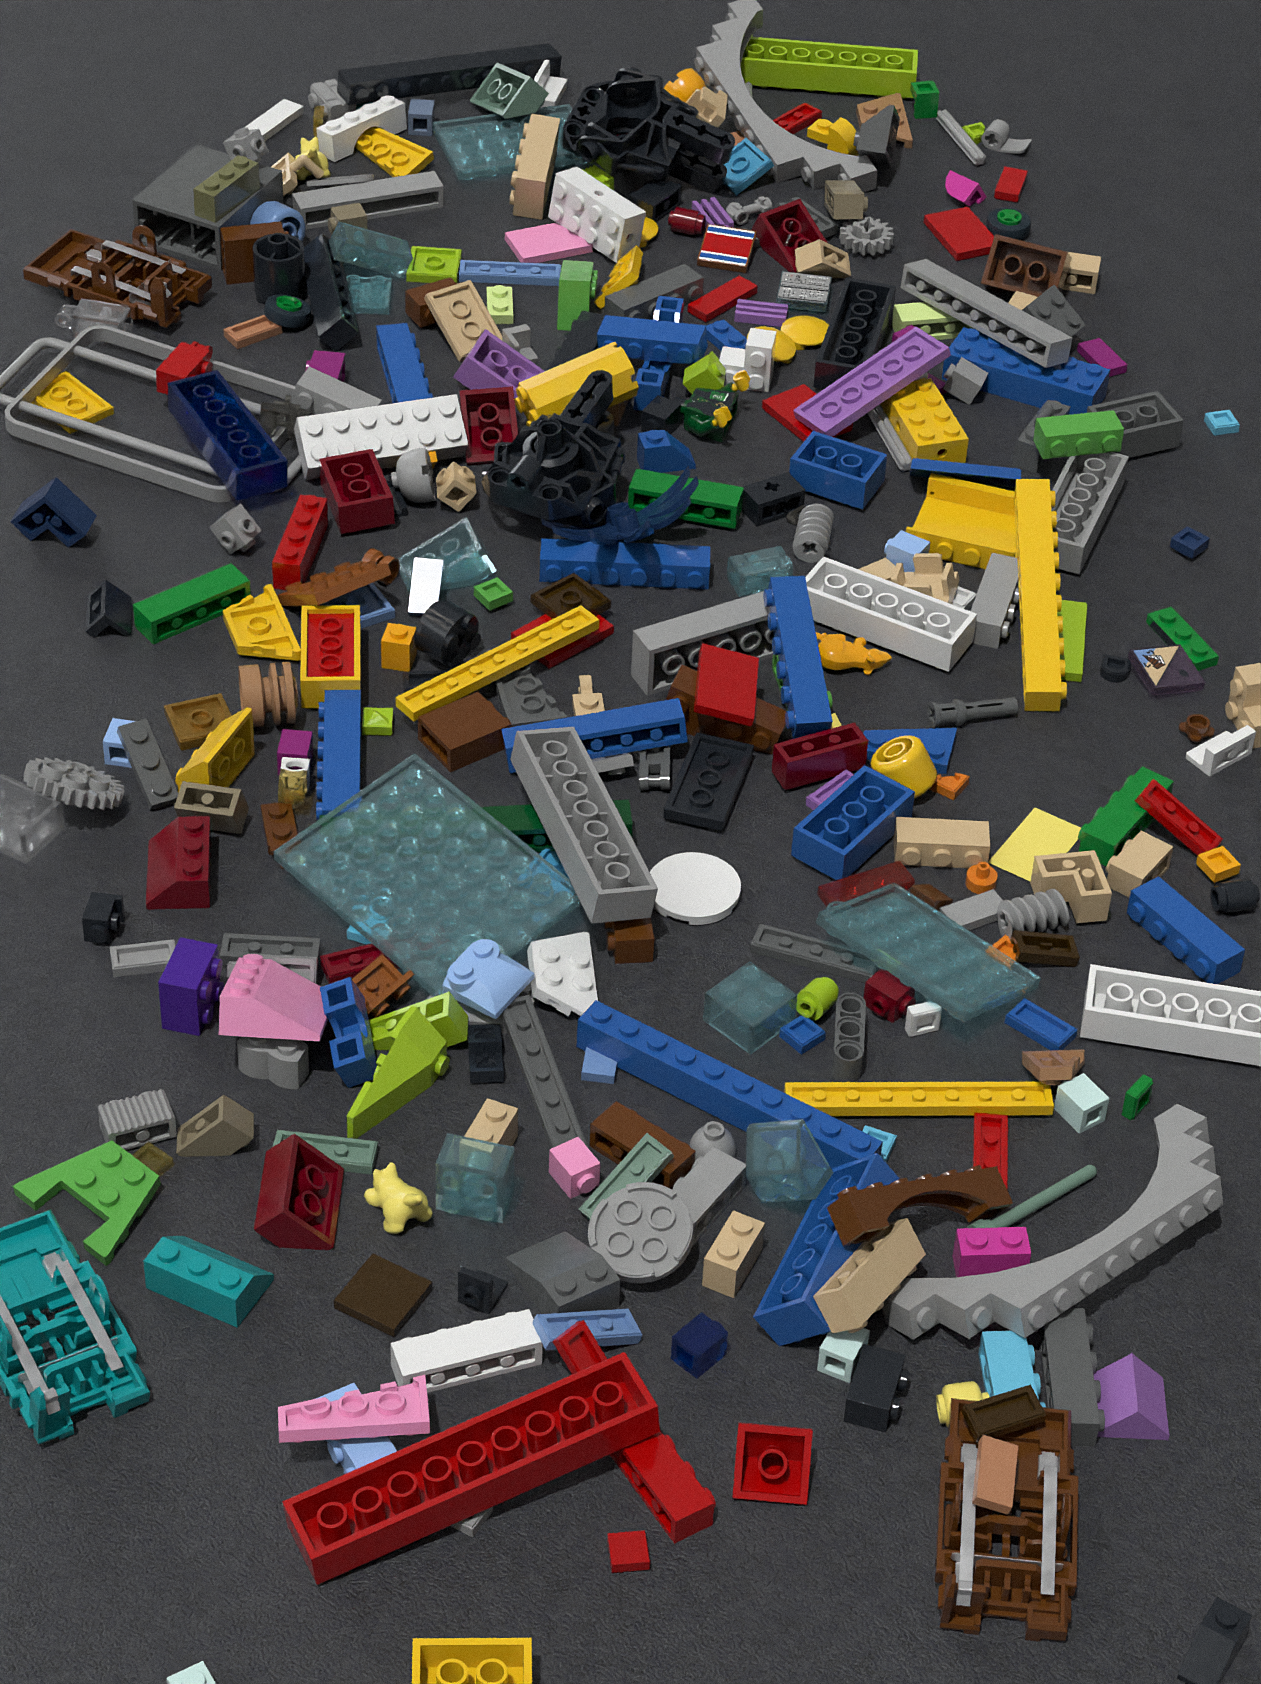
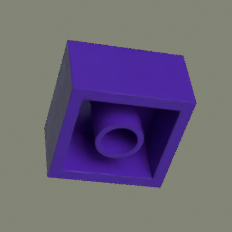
M180 937L158 981L162 1029L200 1036L205 1024H210L213 1017L214 1004L216 1001L220 1002V995L224 989V983L220 982L223 961L219 959L217 944Z

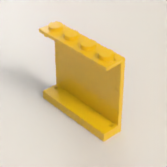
M931 473L928 479L925 501L913 527L907 526L906 532L930 541L929 553H939L942 555V560L986 569L992 553L1017 558L1015 491Z

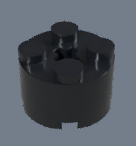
M438 600L428 607L419 621L423 624L421 632L416 631L414 636L417 650L452 669L461 665L470 650H475L481 641V635L478 634L479 622L477 617L448 600L446 602Z

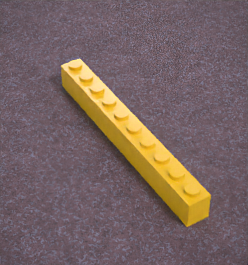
M1016 479L1014 505L1024 711H1060L1061 699H1066L1067 683L1061 682V677H1065V660H1060V655H1064V638H1059L1058 633L1063 631V616H1057V612H1061L1062 597L1061 595H1056V591H1060V573H1055V569H1059V552H1054V549L1058 547V532H1053L1052 528H1056L1057 512L1051 511V508H1055L1056 494L1055 491H1050V479Z

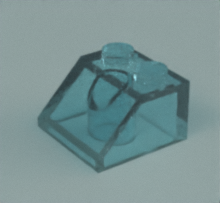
M800 1119L749 1124L747 1127L746 1177L761 1203L815 1200L834 1172L805 1121Z

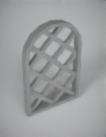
M373 174L328 177L307 181V186L358 183L375 179Z

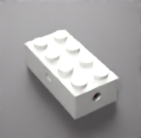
M578 167L555 174L548 218L585 239L588 243L593 244V248L616 263L636 245L639 247L646 211Z

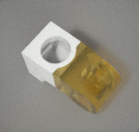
M282 757L278 784V803L303 805L305 793H307L310 786V759ZM297 766L301 767L302 769L291 770L288 769V767Z

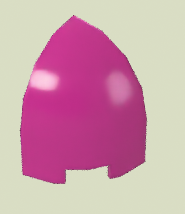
M950 170L946 177L945 187L954 199L967 206H971L973 203L980 204L987 197L979 183Z

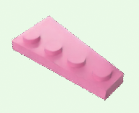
M425 1375L413 1377L412 1384L397 1387L395 1381L381 1384L380 1391L362 1395L359 1389L344 1392V1396L339 1400L331 1402L326 1397L278 1407L279 1443L429 1434L430 1420Z

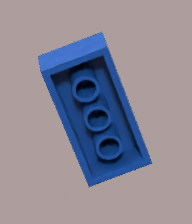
M864 765L794 827L791 856L842 883L894 835L896 817L912 818L915 791Z

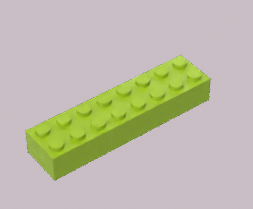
M752 37L743 53L740 67L744 83L750 82L752 85L761 88L780 87L785 90L804 89L809 92L818 90L829 93H851L852 95L868 94L876 97L900 93L902 99L913 98L910 86L911 82H916L918 50Z

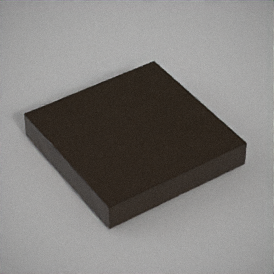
M575 573L556 581L530 596V603L551 619L580 605L594 616L611 608V600Z
M372 1253L334 1299V1308L395 1337L432 1291V1281Z

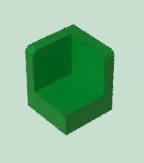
M934 81L911 82L910 91L915 100L913 114L915 119L936 118L940 92Z

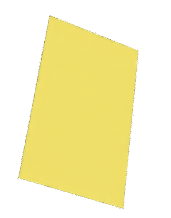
M1034 808L988 863L1031 881L1034 856L1067 853L1078 840L1081 828Z

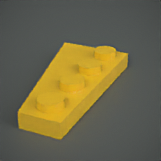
M376 126L365 130L355 144L356 149L392 177L418 174L434 160L433 151Z

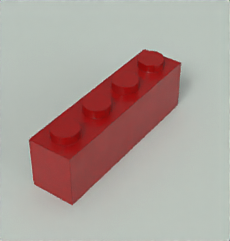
M300 494L272 561L274 589L286 590L285 587L296 582L305 583L328 527L327 498Z
M660 1430L659 1433L610 1454L674 1544L713 1525V1513L716 1507L714 1496L707 1487L703 1488L698 1482L691 1464L688 1461H683L678 1455L675 1444L669 1435H664Z

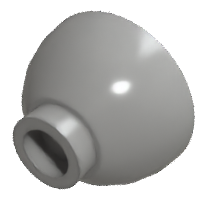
M708 1122L705 1126L698 1129L690 1140L689 1146L696 1151L695 1161L700 1156L704 1157L712 1147L733 1158L735 1157V1140L732 1134L719 1122Z

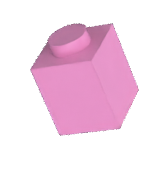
M579 1137L549 1150V1174L570 1199L580 1194L588 1193L599 1186L600 1162Z

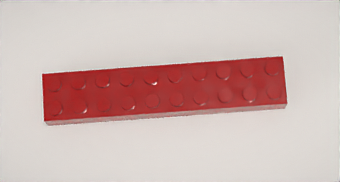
M623 1352L282 1501L287 1525L316 1585L659 1433L658 1405L627 1354Z

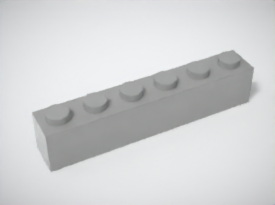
M435 171L304 191L292 193L293 209L303 216L306 229L328 226V218H331V207L354 203L361 204L367 214V220L442 208L443 184Z

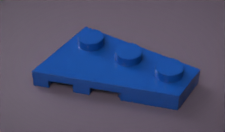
M957 728L864 730L863 734L868 739L866 760H871L876 750L889 740L900 736L912 735L921 739L937 773L946 774Z

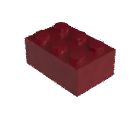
M373 449L319 459L321 487L340 534L395 524L393 496Z

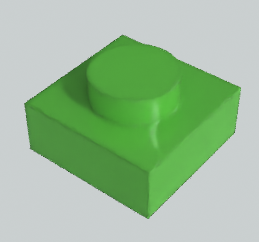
M498 577L474 586V596L489 611L513 601V591Z

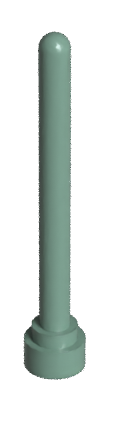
M1087 1165L991 1221L979 1219L967 1226V1228L1009 1227L1096 1176L1097 1169L1093 1165Z

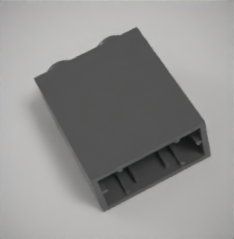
M196 145L132 200L134 228L139 225L148 227L155 235L156 249L222 271L220 228L250 225L252 215L258 206L269 201L283 203L282 170L259 164L260 189L218 222L214 223L195 216L193 189L231 160L227 153ZM141 234L142 243L144 246H147V239Z

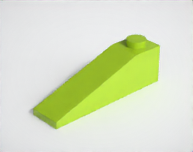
M411 1005L395 1026L390 1035V1038L394 1040L391 1049L387 1055L380 1054L376 1061L377 1067L374 1072L373 1082L366 1081L347 1114V1138H359L430 1088L438 1076H443L447 1071L450 1061L449 1057H447V1042L417 1007Z

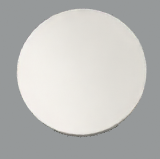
M697 852L675 854L658 862L650 871L658 887L653 908L666 918L671 916L676 919L689 921V925L710 924L724 919L732 913V909L738 903L741 895V881L734 868L722 859L709 854Z

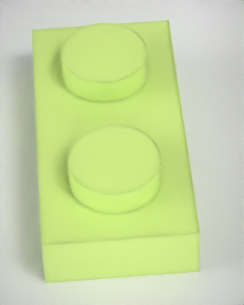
M503 285L486 287L487 310L495 324H513L512 287H505Z

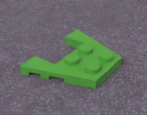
M111 1140L20 1181L13 1186L15 1195L35 1211L64 1189L106 1221L87 1237L83 1244L87 1252L107 1266L113 1260V1252L118 1244L125 1241L129 1235V1227L136 1216H141L161 1185L158 1174Z

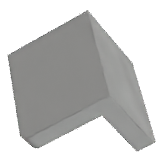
M527 324L503 329V342L531 362H538L537 355L530 347L531 329Z

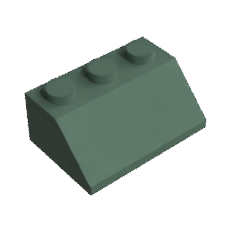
M496 63L470 102L507 119L536 113L543 106L549 93L530 76Z

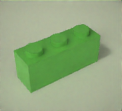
M1114 410L1036 418L1033 441L1042 459L1121 451L1124 428Z

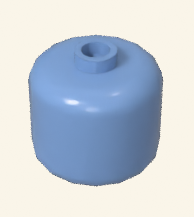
M269 201L258 206L254 211L250 224L281 221L284 231H288L289 235L295 236L303 242L306 224L303 216L297 210L277 201Z

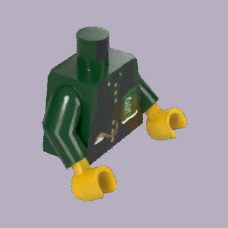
M745 370L737 372L733 376L735 383L731 382L721 389L696 388L689 400L676 397L674 401L681 403V415H684L685 430L695 433L699 437L704 436L718 442H723L737 416L738 390L743 392L749 388L750 377Z

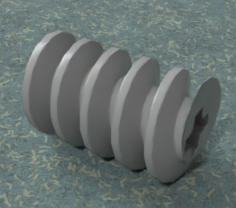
M811 504L803 508L799 514L793 541V551L798 559L804 562H819L828 550L834 514L827 506Z
M1049 889L1045 893L1043 891L1036 892L1034 895H1024L1023 898L1016 897L1011 901H1001L997 910L998 927L1002 937L1006 934L1009 938H1011L1014 930L1035 932L1036 927L1039 932H1044L1047 925L1050 929H1056L1058 922L1061 926H1066L1069 922V912L1063 896L1057 890Z

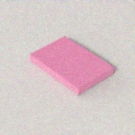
M558 223L505 232L506 243L521 263H541L593 252V244L588 243L585 239Z

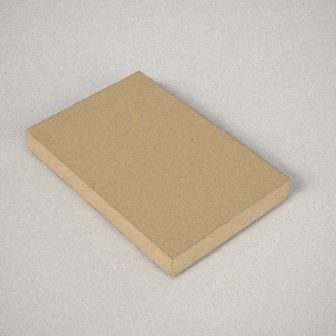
M471 280L425 295V302L459 362L464 361L485 329L502 340L498 327Z

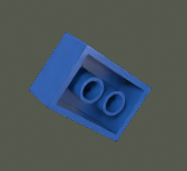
M812 431L790 458L789 473L800 483L805 491L847 504L851 507L863 509L885 481L887 454Z

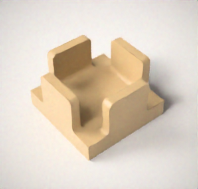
M704 86L701 90L696 89L686 103L699 110L698 119L719 127L725 120L728 95L721 90L716 94Z
M914 554L915 572H904L903 563H896L891 577L893 583L952 604L960 581L959 574L954 572L952 563H946L945 568L943 567L941 554Z

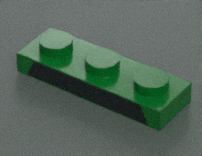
M1172 607L1147 614L1146 623L1168 646L1180 645L1176 655L1192 672L1218 664L1219 656Z

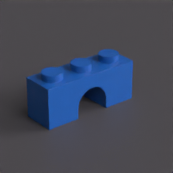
M351 977L320 987L324 1014L331 1023L336 1039L329 1041L334 1069L348 1088L373 1080L377 1064L363 994Z

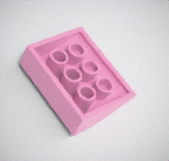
M247 954L243 958L239 957L220 995L219 1035L320 1041L328 1021L324 1014L320 992L321 986L272 959H263L261 955Z

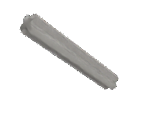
M946 109L943 111L939 110L937 112V121L976 166L985 164L986 155Z
M879 404L867 414L902 472L910 471L912 457Z

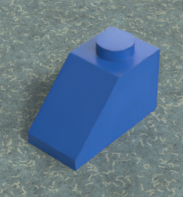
M650 430L638 433L637 461L642 470L664 473L685 470L687 466H689V469H696V463L689 448L667 431Z

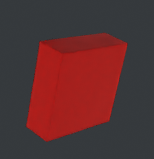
M645 1530L607 1533L611 1573L649 1570L650 1560Z

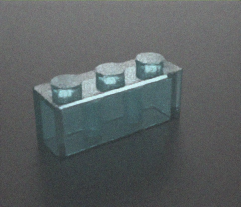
M338 222L329 240L334 260L399 278L404 277L413 260L407 240L343 222Z

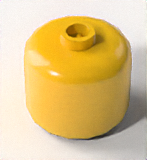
M900 736L889 740L876 750L871 759L873 770L915 791L914 799L928 791L936 781L937 770L921 739L915 736Z

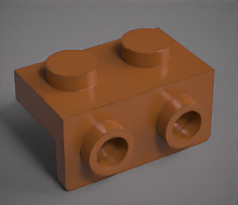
M383 954L352 979L365 998L368 1018L371 1016L374 1018L381 1016L390 1006L387 1002L393 997L397 1001L401 999L411 989L408 983L415 975L411 970L402 975Z

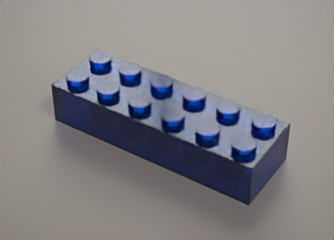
M218 370L168 383L169 411L237 501L288 487V460Z

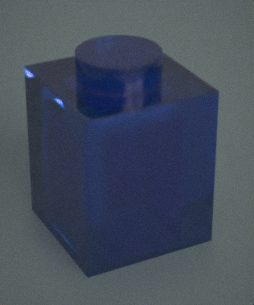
M701 1312L672 1336L671 1360L698 1379L726 1355L728 1332L719 1322L711 1320Z

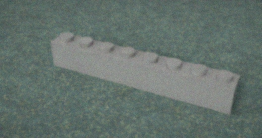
M927 259L904 264L901 289L1045 368L1068 362L1072 337Z

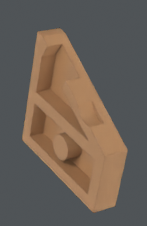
M1084 1049L1022 1051V1065L1042 1084L1058 1085L1061 1084V1080H1072L1085 1063Z

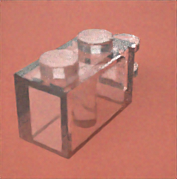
M81 299L77 306L62 305L59 313L55 316L56 324L63 328L73 329V337L75 338L86 328L98 325L113 327L131 333L133 329L131 308L120 304Z

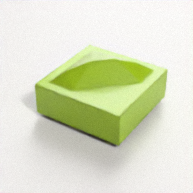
M363 707L362 735H392L393 708Z

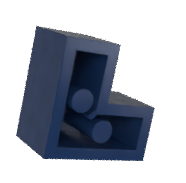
M55 477L24 500L10 522L30 541L46 529H49L67 547H70L87 534L97 515L65 484Z

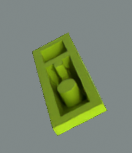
M450 991L412 1005L421 1011L446 1040L447 1047L467 1040L468 1015ZM410 1006L369 1020L374 1050L391 1049L394 1040L390 1038V1035Z

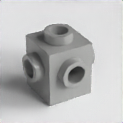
M248 127L241 128L223 142L230 160L239 155L259 163L261 161L260 157L269 152L260 129L249 130Z
M242 504L226 512L209 527L229 554L238 549H241L242 552L249 549L256 543L254 537L262 531Z

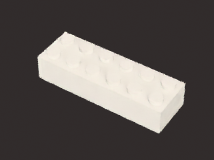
M457 394L297 417L294 427L305 480L320 478V458L373 449L380 468L383 469L396 467L400 456L414 449L426 447L428 452H436L437 460L463 457L468 447Z
M824 556L805 577L814 621L858 638L863 637L866 641L901 653L912 659L949 672L974 641L977 614Z
M1090 964L1080 1037L1261 1066V991Z

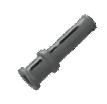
M1015 697L966 703L962 700L954 699L952 703L937 704L936 702H930L927 707V717L931 728H938L940 725L951 723L960 726L966 720L1015 716L1018 713V703Z

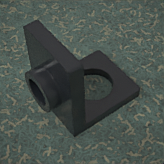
M461 1267L458 1271V1302L490 1314L507 1288L508 1281L481 1270L472 1271Z

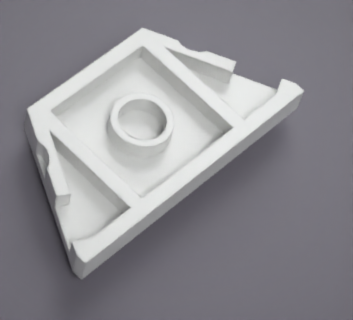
M580 932L532 941L527 950L529 970L535 974V978L531 981L532 997L545 1004L554 1006L558 1011L567 1016L570 1015L571 1011L582 1016L595 1000L598 1001L589 933Z

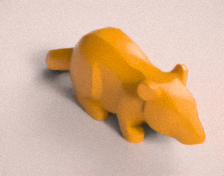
M816 632L817 639L821 640L818 644L821 663L826 669L863 668L864 674L869 676L874 669L882 667L892 659L887 652L875 648L866 649L864 647L866 639L863 637L856 638L852 643L846 641V636L843 634L827 635L826 633L820 634Z

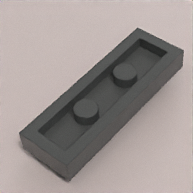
M147 718L118 726L117 734L150 811L176 803L179 794Z
M224 933L220 959H222L223 965H227L229 961H237L239 957L243 958L247 954L318 957L319 962L321 942L320 938Z

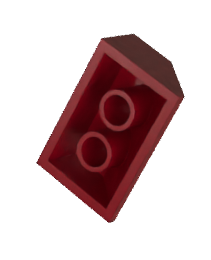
M210 816L177 817L149 840L146 910L210 908L212 849Z
M295 1133L267 1150L254 1231L279 1248L332 1249L334 1247L344 1168Z

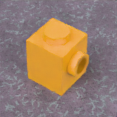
M387 624L381 639V668L405 672L411 670L417 655V648L414 643L417 627L403 624Z

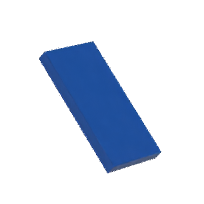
M913 458L910 476L929 478L930 474L934 473L974 483L1015 487L1016 479H1021L1022 470L1018 468Z

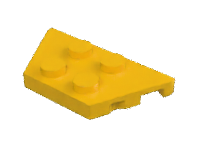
M272 584L264 586V593L254 598L252 595H248L238 604H233L223 610V620L238 655L301 660L300 646Z

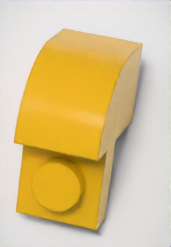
M840 117L835 123H831L827 119L819 118L807 128V137L828 144V150L859 156L856 146H854L856 129L846 119Z

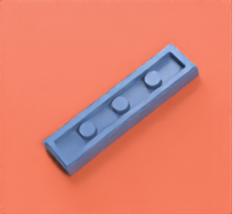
M461 260L459 282L471 280L477 283L559 286L561 265Z

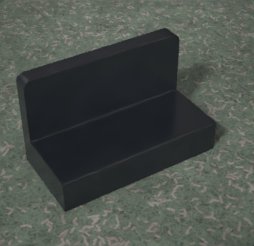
M105 579L87 595L85 632L95 638L110 625L125 636L131 633L132 598Z

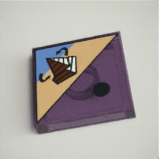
M1180 644L1130 649L1127 657L1152 695L1203 690L1205 681Z

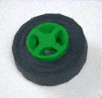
M1002 207L989 213L986 226L994 236L997 234L1021 240L1029 234L1031 220L1025 212L1019 209Z
M280 294L268 297L264 307V314L269 321L277 325L298 328L307 325L309 322L311 308L305 301L297 297Z

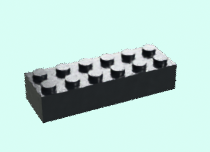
M846 277L816 359L813 388L825 389L881 350L894 310L895 285Z

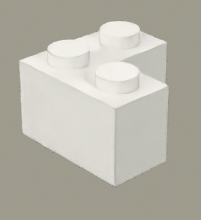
M750 328L746 349L723 346L719 361L723 364L726 371L724 386L731 382L735 383L733 376L737 372L745 370L750 377L747 390L769 392L773 376L776 331Z

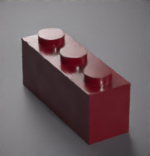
M854 722L774 744L771 772L784 790L837 776L844 770L850 772L859 770L864 765L866 766L868 739Z

